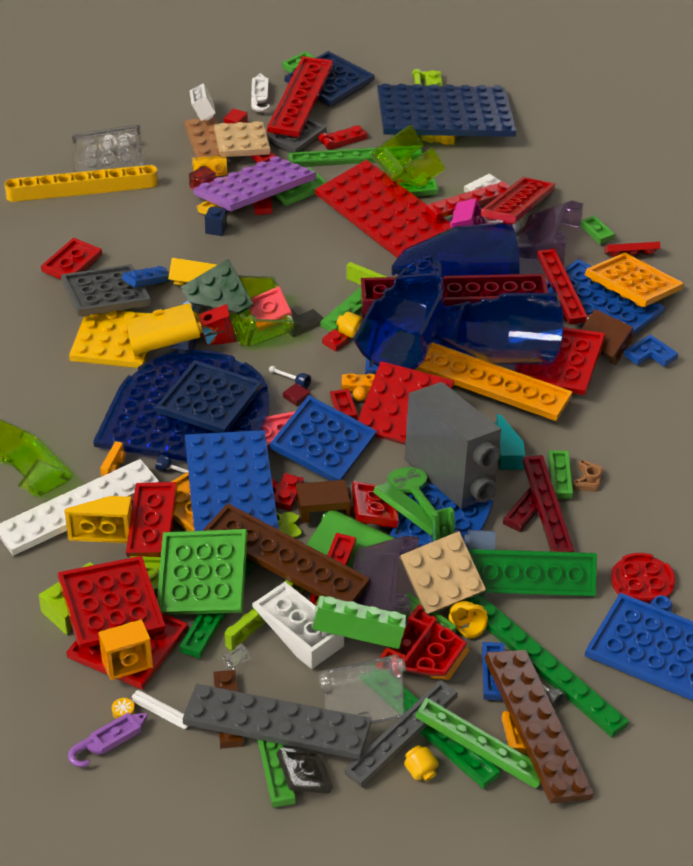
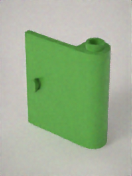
M331 510L323 514L321 523L306 544L327 555L336 532L356 537L357 542L348 567L370 578L384 556L390 557L397 546V539L369 525L356 521V519L341 512Z

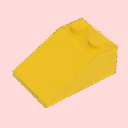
M107 496L65 508L68 540L127 543L132 512L131 497Z

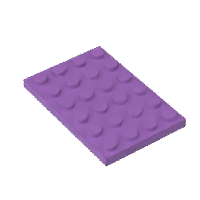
M275 156L271 157L268 162H258L255 166L244 167L239 172H231L228 176L215 178L212 182L201 183L198 187L193 188L194 195L229 211H233L317 179L316 172Z

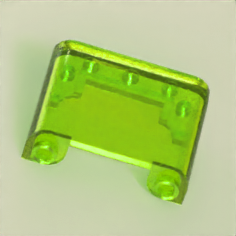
M238 275L250 298L279 286L274 277ZM250 310L240 315L229 312L234 331L242 347H250L288 334L294 328V320L290 315H284L282 320L257 319L256 315H252Z

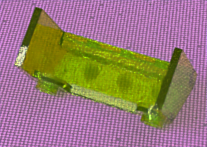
M411 124L371 153L374 161L391 181L422 187L446 169L433 147L412 161L411 154L424 145Z
M0 419V462L5 463L6 461L11 463L24 476L18 484L20 488L27 490L30 494L37 497V495L43 496L71 480L74 474L39 438L29 431Z

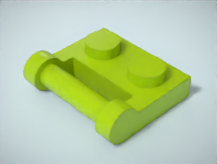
M420 69L412 71L415 84H421V79H425L426 86L431 84L442 86L441 71H421Z

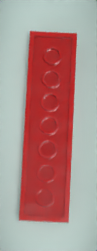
M302 56L267 126V132L300 137L333 67V60Z
M522 177L482 208L481 216L486 217L490 221L502 220L505 224H514L555 190L556 183Z

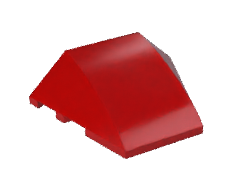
M418 604L408 618V625L405 627L399 649L392 647L389 649L386 647L376 661V665L424 676H446L467 643L448 627L444 628L437 622V618L433 615L429 616L423 611V607Z

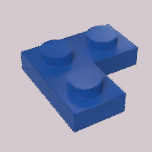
M650 334L624 351V356L636 365L651 357L665 367L678 358V353Z

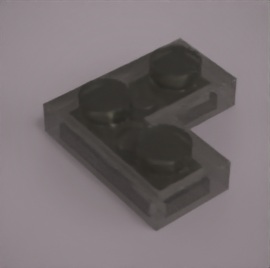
M290 308L293 316L278 323L294 338L321 326V320L324 318L315 309L297 315Z

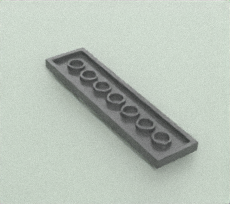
M196 684L182 722L183 725L360 760L372 719L365 716Z

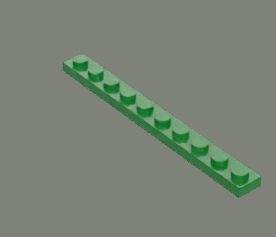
M477 594L463 600L480 605L486 609L488 616L486 629L511 651L526 650L536 672L551 686L563 691L566 694V699L611 738L628 727L629 720L484 596Z

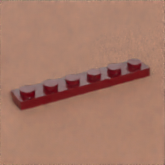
M543 455L524 456L522 463L550 551L574 552Z

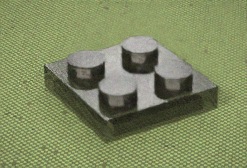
M279 748L276 755L290 791L331 792L333 785L320 752L305 749Z

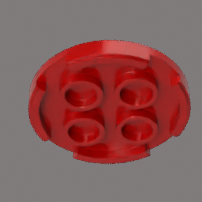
M632 553L623 556L613 566L611 584L618 595L623 593L651 605V601L656 596L663 595L669 597L672 594L675 585V574L667 562L664 563L654 558L652 554Z

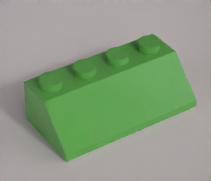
M319 596L316 602L312 629L399 649L405 630L406 615L395 611L381 610L373 606L360 605L351 601H342L329 596Z

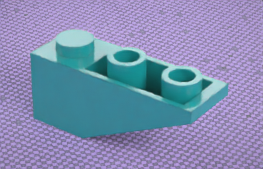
M497 414L496 422L493 423L501 428L500 456L498 459L500 470H524L522 463L525 456L524 441L503 416Z

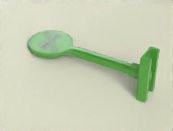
M403 467L393 470L388 474L387 482H390L403 493H412L432 520L433 542L455 533V514L452 507L436 511L420 490L427 484L426 473L415 467Z

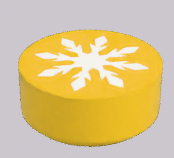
M128 698L115 700L111 707L112 715L115 719L128 712L130 714L135 713L134 703Z

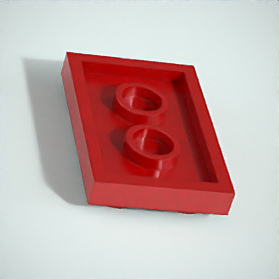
M73 237L41 265V271L58 279H61L62 274L85 271L103 255L102 249Z
M353 481L351 489L356 521L364 524L381 525L386 528H397L399 522L397 510L373 493L375 486L378 485Z

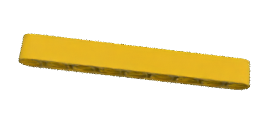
M145 165L14 178L5 181L4 185L7 200L17 202L153 188L158 185V174L155 166Z

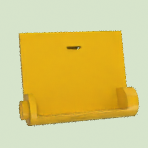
M190 303L165 310H155L153 313L125 320L134 355L200 338V334L203 333L201 323H196Z

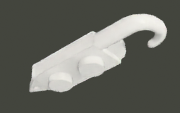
M260 73L255 78H252L251 108L256 112H265L270 109V104L264 108L257 105L258 103L268 101V78H265Z

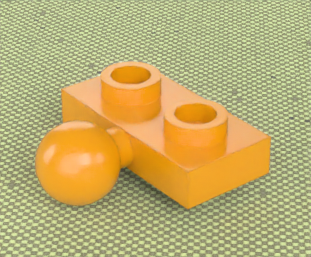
M342 374L341 390L349 389V391L353 392V397L356 401H365L375 375Z

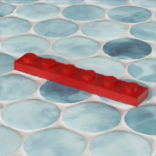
M501 181L427 204L425 211L435 220L453 215L457 202L477 198L480 206L493 201L510 186L506 182Z
M556 250L538 251L537 258L568 324L585 323L587 314Z

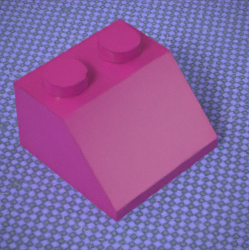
M477 198L457 202L456 208L453 211V218L450 222L451 229L455 231L458 238L479 248L483 247L487 222L485 217L481 216V208Z

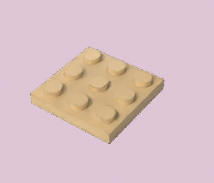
M263 122L220 123L214 125L220 157L270 154Z
M459 531L400 555L402 564L423 607V611L428 615L486 590Z

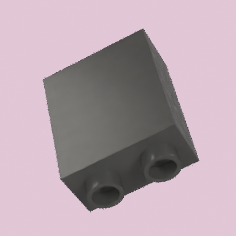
M443 382L410 392L404 460L412 467L423 470L427 475V480L461 509L478 502H486L491 497H494L497 464L500 456L501 428Z

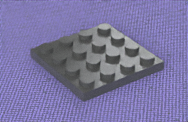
M132 264L61 275V281L78 316L86 317L91 314H106L110 311H124L130 308H143L151 305V298L144 286L133 287L122 279L124 272L134 270Z

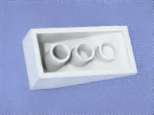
M286 582L252 604L253 608L296 657L311 669L344 647V636L312 629L316 606Z

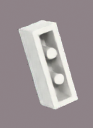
M204 83L190 90L191 104L200 120L207 121L216 114L214 102Z

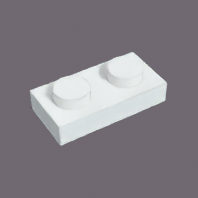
M489 173L465 185L464 192L466 193L501 181Z

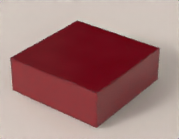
M297 383L283 392V398L296 406L310 395V391Z

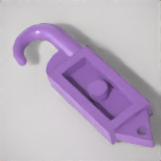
M128 712L94 731L88 738L75 744L69 750L68 759L70 763L77 767L87 766L90 764L89 760L78 761L76 759V755L81 751L88 749L94 754H105L142 732L141 728L148 718L147 713L130 714Z

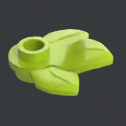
M292 512L277 513L279 530L293 538L301 536V530L295 524L299 519V515Z

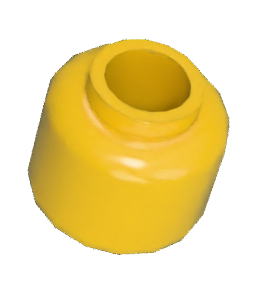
M346 312L343 316L340 315L336 323L338 331L352 339L360 337L365 329L363 317L351 312Z
M418 745L406 753L404 765L414 780L424 779L427 782L436 776L435 770L438 768L439 762L428 747Z

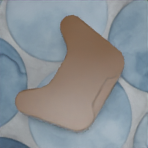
M585 460L579 461L578 468L583 472V476L573 481L572 488L580 491H598L604 469L597 464Z

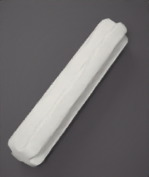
M136 690L133 694L132 701L183 729L188 728V725H183L182 722L184 713L140 690Z

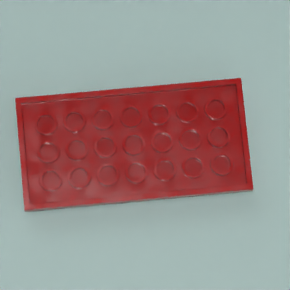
M368 160L361 162L315 189V194L406 266L412 265L457 237L455 231L451 229L448 220L445 218L435 220L425 211L426 204Z

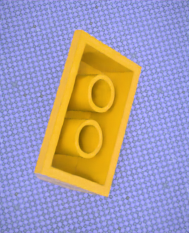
M172 258L168 279L174 281V285L183 286L184 283H188L217 265Z

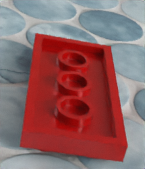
M176 482L136 483L126 546L127 557H161L163 532H172L178 489Z

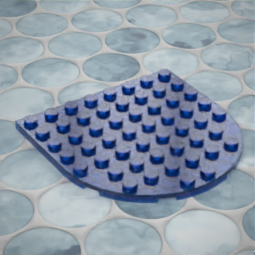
M190 350V353L177 355V352L154 358L139 366L137 372L132 376L128 375L121 383L93 440L94 447L111 450L113 444L117 441L123 443L124 452L156 457L162 454L170 459L187 461L185 435L217 432L157 413L156 405L194 360L262 382V389L228 432L263 430L270 411L268 386L264 378L254 367L247 362L243 364L235 360L234 356L225 353Z

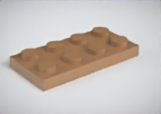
M216 116L207 121H201L200 119L184 121V127L195 158L219 156L214 133V125L219 124Z

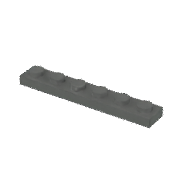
M442 680L437 682L362 753L360 760L355 759L345 769V774L361 788L366 785L428 726V724L415 717L425 698L427 697L446 709L458 697L454 689Z

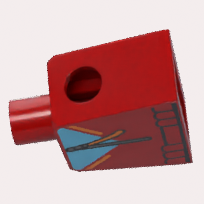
M227 304L199 315L203 331L200 337L204 336L207 345L237 342Z

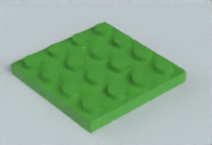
M247 530L163 532L157 602L161 614L242 613L248 539Z

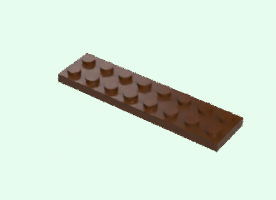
M229 503L203 529V531L246 529L248 532L247 559L318 597L329 596L342 601L355 602L370 584L369 577Z
M527 651L487 652L484 657L550 804L591 800L594 792Z

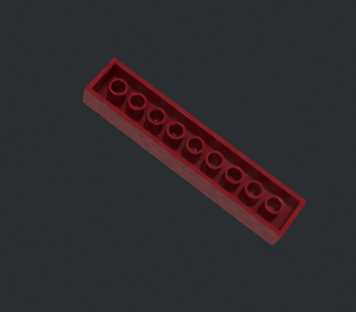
M545 274L361 278L363 319L548 314L549 294Z

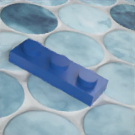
M163 266L124 272L122 279L133 287L171 281L168 279L169 272Z
M482 642L483 700H503L484 657L487 652L505 651L504 643Z

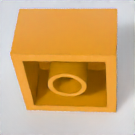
M142 619L98 632L102 662L110 681L153 668L150 637Z

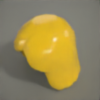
M460 601L451 607L449 621L457 626L456 629L464 637L474 639L485 630L488 616L486 609L482 606L468 601ZM470 623L468 628H460L461 626Z

